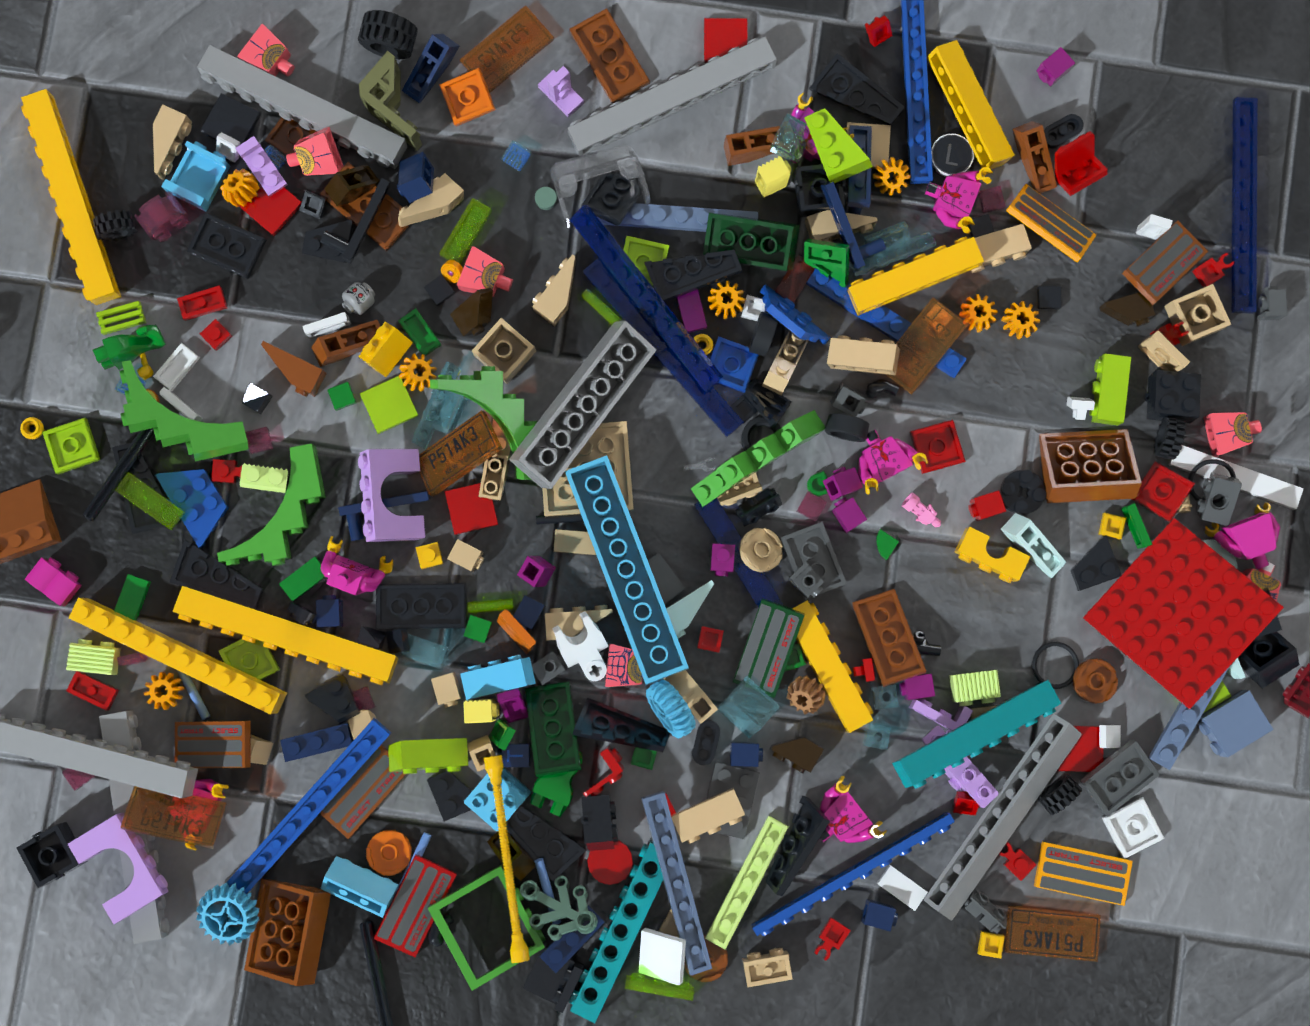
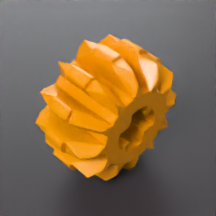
M890 157L889 164L885 159H882L883 166H875L879 173L872 175L874 179H878L874 183L875 187H880L881 193L887 191L889 195H893L894 189L901 193V185L908 187L904 180L911 177L906 173L909 167L907 165L902 166L903 160L901 159L895 161L894 157ZM890 172H893V173H894V175H893V178H894V179H893V180H890V179H889V177H890L889 173H890Z
M235 169L233 174L228 173V178L223 180L224 184L220 187L224 199L236 207L240 205L245 207L247 202H252V198L258 196L256 192L260 189L257 178L245 169L240 171Z
M726 281L725 287L720 282L717 283V289L711 288L710 290L713 296L708 297V301L712 303L709 307L710 310L717 309L715 313L717 317L721 312L724 313V319H727L728 313L732 317H736L735 310L742 312L743 307L740 304H744L746 300L741 297L744 294L743 290L736 291L738 284L735 283L733 287H729V281ZM723 297H730L731 303H729V301L727 302V304L723 303Z
M976 294L974 299L968 297L966 303H962L960 306L964 311L959 313V317L966 318L962 323L964 325L970 324L968 327L969 331L976 327L977 332H981L982 328L988 330L991 327L990 323H995L994 315L998 313V310L991 309L995 302L992 301L988 304V296L981 300L980 295ZM976 310H980V317L976 316Z
M1021 301L1019 306L1014 302L1011 304V309L1006 308L1004 310L1007 316H1003L1001 321L1007 323L1003 326L1004 330H1011L1008 334L1010 337L1016 333L1017 339H1021L1023 335L1029 338L1031 332L1035 333L1038 330L1035 325L1040 323V319L1034 317L1039 314V311H1031L1033 304L1026 308L1024 301ZM1019 316L1021 317L1022 321H1025L1023 324H1021L1020 320H1017Z
M412 354L411 359L406 357L403 360L404 364H401L399 367L402 371L399 378L406 379L403 386L411 384V391H414L417 386L418 390L422 392L425 387L430 388V380L437 378L433 374L437 368L434 366L430 367L433 362L432 359H429L427 362L424 361V354L419 359L416 354ZM415 369H418V372H422L421 376H417L418 373L414 374Z
M159 672L158 676H151L153 683L146 682L145 684L150 690L145 691L144 695L151 696L147 703H154V709H160L162 706L163 710H169L170 705L172 707L178 705L176 699H183V696L178 694V692L183 691L184 687L177 686L181 679H174V673H168L166 676L165 672ZM162 687H167L165 688V690H168L166 695H162L164 693L161 692Z

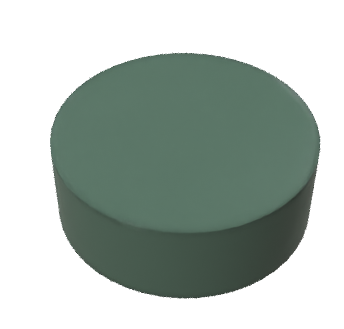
M550 187L538 189L535 193L536 205L542 210L552 209L557 203L555 191Z

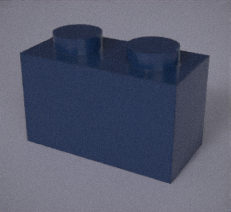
M424 152L400 161L399 181L397 184L400 195L405 196L408 202L411 203L432 194L434 167Z

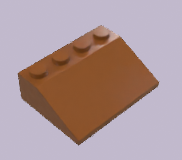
M1128 429L1044 433L1039 435L1042 477L1047 503L1136 499L1142 482Z
M40 479L0 493V564L62 542Z
M265 878L261 879L256 907L260 908L257 914L259 921L254 932H251L244 970L294 986L315 984L331 894L315 887Z

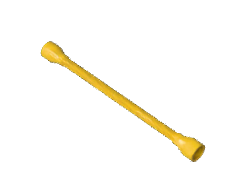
M502 755L484 757L485 770L493 786L494 800H496L494 803H496L495 809H497L496 818H498L497 824H499L498 832L500 833L499 839H501L500 847L502 848V862L512 925L511 963H520L530 960L528 946L523 939V933L520 931L521 926L519 925L520 919H518L519 911L517 910L518 904H516L517 896L515 895L516 889L514 886L515 881L513 880L508 830H506L507 824H505L506 815H504V800H502L503 794H501L503 759Z

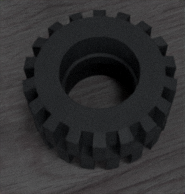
M372 10L364 13L358 41L365 49L383 57L389 51L395 56V59H407L412 56L418 29L412 22L398 14L382 10Z

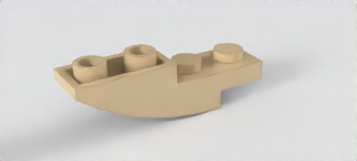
M493 419L492 439L490 438L488 446L490 451L485 456L478 497L501 501L510 464L509 458L512 452L502 429Z

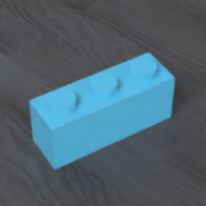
M521 654L508 657V662L501 663V659L487 662L488 667L481 668V664L468 667V672L460 673L466 700L536 684L530 657L522 658Z
M336 856L324 876L321 889L383 918L395 896L398 884L389 878H383L367 868L357 866L348 859Z

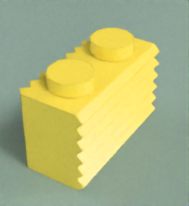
M781 156L770 160V163L766 162V165L762 164V167L758 166L755 183L764 198L787 187L792 170L788 161H783Z
M493 698L470 699L464 702V723L494 722L496 717L500 716V705L495 703Z

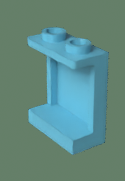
M186 141L187 151L170 181L165 179L161 187L167 193L206 212L231 166L225 160L226 157L217 151L211 153L206 150L207 147L195 141L192 144Z

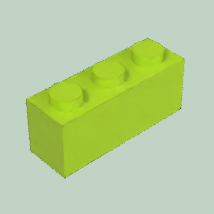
M1103 354L1096 360L1094 372L1097 373V378L1092 385V394H1095L1094 410L1089 411L1090 416H1092V422L1116 426L1124 423L1131 357Z

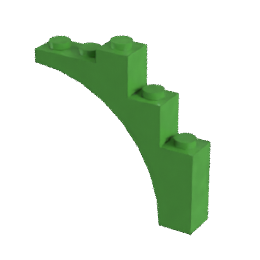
M131 360L122 362L124 370L119 372L122 384L127 383L129 390L124 391L128 404L123 405L124 413H120L123 426H128L130 433L153 428L156 441L161 440L163 447L186 442L188 454L194 455L195 462L249 449L242 421L226 424L205 423L176 414L157 402L149 394L137 377Z
M481 366V371H474V375H460V380H452V375H438V379L430 380V389L446 390L462 395L477 403L488 412L502 429L512 454L537 423V421H524V399L516 398V394H503V371H495V366ZM515 466L516 479L532 480Z
M815 410L794 419L775 433L761 439L746 451L730 458L719 466L717 470L693 486L691 490L702 507H704L755 472L825 430V425Z
M311 443L290 447L291 470L289 484L276 514L250 540L235 548L217 553L218 562L226 563V566L240 564L239 560L248 559V562L261 560L262 556H264V562L272 563V566L286 564L285 560L292 559L287 533L289 532V535H297L303 533V529L309 528L304 502L307 505L320 503V499L326 498L315 445Z

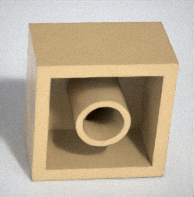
M1213 284L1175 299L1164 306L1172 325L1184 322V324L1180 325L1179 329L1182 333L1189 332L1186 336L1179 338L1182 346L1221 331L1231 325Z
M500 318L475 346L472 353L485 366H495V371H503V381L508 384L536 353L535 346Z

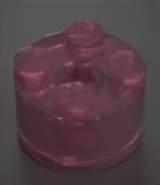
M165 192L167 196L161 198L159 195L152 198L139 209L140 215L135 214V219L151 240L159 239L160 242H164L171 237L170 232L176 227L181 229L189 223L187 212L172 192Z

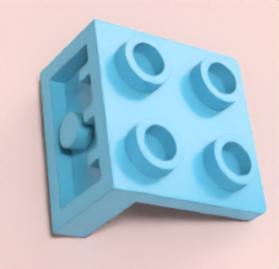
M503 767L501 794H503V809H505L504 815H506L505 821H507L532 791ZM487 773L464 800V804L495 831H499L498 818H496L497 809H495L496 803H494L496 800H494L493 786Z

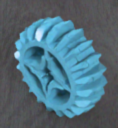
M663 679L650 685L646 690V698L651 706L650 708L654 711L663 727L678 739L691 733L695 728L696 722L691 709L678 690Z
M227 882L222 886L216 885L213 889L208 890L205 896L200 899L196 910L199 913L196 920L201 921L199 928L206 929L204 936L210 934L212 935V941L217 938L220 941V945L227 941L229 946L234 942L239 944L243 939L248 938L251 932H254L257 922L259 921L257 914L260 908L254 907L257 904V900L250 899L252 892L245 894L244 887L239 890L236 887V883L229 887ZM217 901H226V903L214 904ZM242 924L238 927H230V925Z

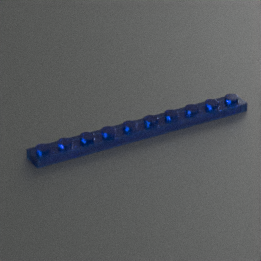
M1236 97L1233 100L1232 262L1234 261V264L1232 265L1231 313L1254 314L1257 312L1258 98Z
M583 205L572 216L570 222L705 392L710 390L723 378L722 374L589 206Z
M600 257L583 270V274L622 319L626 320L656 349L654 353L656 358L726 438L744 423Z

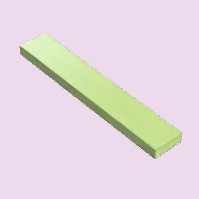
M768 815L705 939L726 950L789 826Z

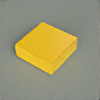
M1103 513L1098 535L1121 540L1126 517Z
M981 931L977 954L1001 959L1005 936L1003 934Z

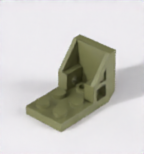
M387 51L359 83L360 97L370 114L395 134L405 138L406 143L418 151L422 146L419 138L421 135L416 131L418 128L410 120L405 122L400 118L401 114L397 111L401 105V71L395 56Z

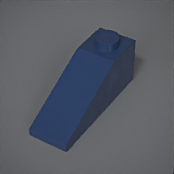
M443 33L432 34L402 91L416 102L421 103L450 65L460 46Z

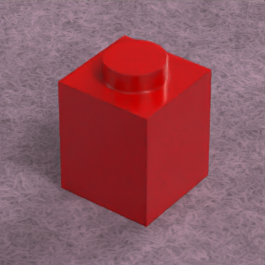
M999 490L969 500V512L973 518H976V521L1006 512Z

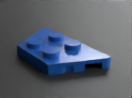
M766 284L760 290V293L764 295L762 300L765 304V310L797 337L811 342L819 340L824 345L831 338L811 322L812 318L807 313L799 312L794 308L795 304L788 298L783 299Z
M205 469L156 474V478L198 548H203L206 544L205 541L211 532H214L218 521L229 508L214 482L211 481L208 472Z

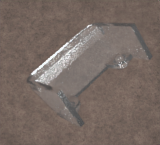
M616 145L560 161L552 166L550 170L551 179L566 229L570 228V222L563 198L575 194L577 181L619 170L624 178L638 179L645 204H650V193L640 161L630 145Z

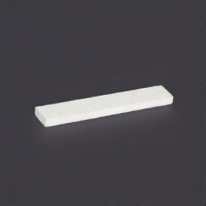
M1183 445L1182 449L1179 450L1177 458L1169 460V466L1189 473L1198 463L1204 460L1218 459L1224 461L1233 468L1236 478L1242 483L1240 491L1292 510L1297 509L1303 492L1301 487ZM1207 464L1195 473V475L1203 478H1209L1211 472L1231 477L1229 471L1219 464Z

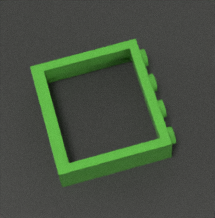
M500 865L427 907L472 991L518 963H511L510 958L476 979L440 909L497 876L507 892L504 869ZM517 887L515 891L517 896L516 904H518L517 910L535 943L528 948L530 957L545 948L542 942L546 939L541 930H534L529 924L532 913L529 908L524 910L521 904L524 898Z

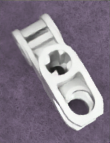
M584 611L580 613L583 621V630L577 636H566L559 626L552 629L556 637L557 647L568 668L579 663L589 680L599 681L604 678L607 672L606 665L599 652L609 646L598 625Z

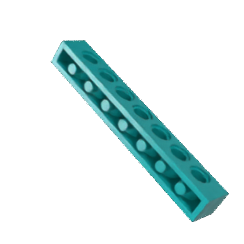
M651 840L648 845L644 843L639 853L642 859L638 866L634 864L629 874L632 880L629 886L624 885L619 895L622 901L619 907L614 906L609 916L612 922L609 928H603L599 937L602 943L599 949L594 948L589 961L592 964L589 970L584 969L578 982L582 983L579 991H573L568 1002L572 1004L571 1012L593 1023L596 1022L663 881L654 843ZM649 861L657 864V870L653 873H649L644 869V865ZM639 882H643L648 888L645 893L640 894L635 891L634 886ZM629 903H633L638 909L636 913L628 914L625 912L624 907ZM619 924H623L627 927L628 931L624 935H618L614 928ZM609 945H613L617 948L618 952L614 956H608L604 949ZM602 966L606 968L608 973L604 977H599L595 974L594 970ZM587 988H594L597 991V995L594 998H589L585 995L584 991Z

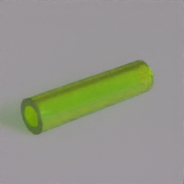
M589 289L582 293L581 297L611 325L620 320Z
M513 599L468 602V613L502 611L505 609L513 610Z

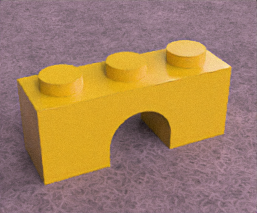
M972 527L965 528L954 551L959 554V559L967 563L973 561L979 564V569L987 573L993 571L999 574L998 578L1005 582L1011 583L1012 581L1020 580L1031 556L1012 547H1007L999 559L992 558L986 550V544L990 536Z

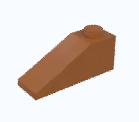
M1031 121L1013 128L1017 150L1033 189L1041 194L1056 188L1057 184L1043 125Z
M790 124L726 135L724 142L728 166L748 163L795 146Z
M378 320L318 337L311 348L319 366L332 364L361 352L380 327Z
M262 341V347L290 384L296 388L295 392L305 397L308 394L315 397L327 373L323 369Z

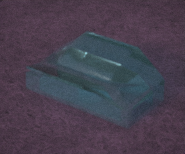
M787 113L777 130L770 146V151L789 161L793 160L799 163L807 146L804 139V129L807 124Z

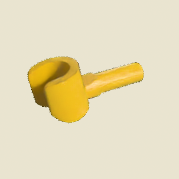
M142 353L140 358L143 366L137 369V373L143 380H146L153 376L154 372L148 364L146 354Z

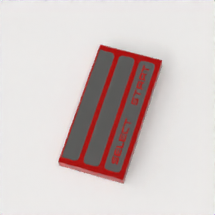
M415 854L374 939L416 957L434 921L427 907L447 895L457 873Z

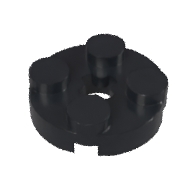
M1030 470L1015 471L1006 476L1002 481L1000 494L1005 508L1010 512L1030 514L1036 511L1046 498L1043 481ZM1020 486L1027 489L1026 498L1017 495Z

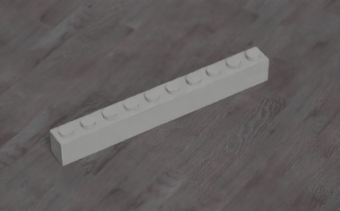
M766 37L761 39L754 38L746 46L741 48L734 47L728 51V54L722 57L715 56L711 58L707 64L702 66L695 65L683 75L676 74L672 76L668 82L654 84L648 91L642 94L637 92L624 102L618 101L613 103L605 111L598 110L583 121L579 119L572 122L570 127L567 128L568 135L580 158L775 68L777 59Z
M209 45L197 66L202 75L201 78L210 84L215 82L229 93L234 91L248 102H257L266 111L271 112L273 110L287 121L292 119L299 122L298 124L306 130L313 129L319 131L330 127L333 138L338 140L337 143L346 149H355L362 157H371L377 160V163L383 167L388 168L390 166L396 169L407 149L405 138Z
M133 710L99 716L102 739L107 741V745L113 747L115 744L124 745L132 752L141 750V740L137 737L136 733L138 719ZM109 779L114 815L119 813L129 815L136 791L140 787ZM138 790L129 816L133 822L132 828L155 833L150 822L148 826L140 825L145 809H147L145 817L149 819L152 817V809L147 804L146 795H148V791ZM144 819L143 824H147L148 820ZM134 830L135 834L143 839L145 844L143 848L155 860V868L158 872L159 854L154 849L153 842L155 834ZM120 850L126 890L132 882L134 866L130 857ZM164 895L130 915L134 944L159 940L168 936L167 932H169L170 925L169 920L165 918L166 900Z
M0 713L1 751L178 798L193 795L198 768L190 767L191 763L171 762L169 757L156 755L155 757L148 756L149 752L143 750L132 752L124 745L115 744L113 747L107 745L105 740L93 739V741L86 739L87 736L82 734L67 735L66 730L53 728L48 730L45 729L46 725L39 723L25 724L26 720L11 718L10 720L5 718V714Z
M1055 714L1046 723L1000 789L999 795L993 799L923 899L939 913L951 921L954 919L1082 734L1073 725Z

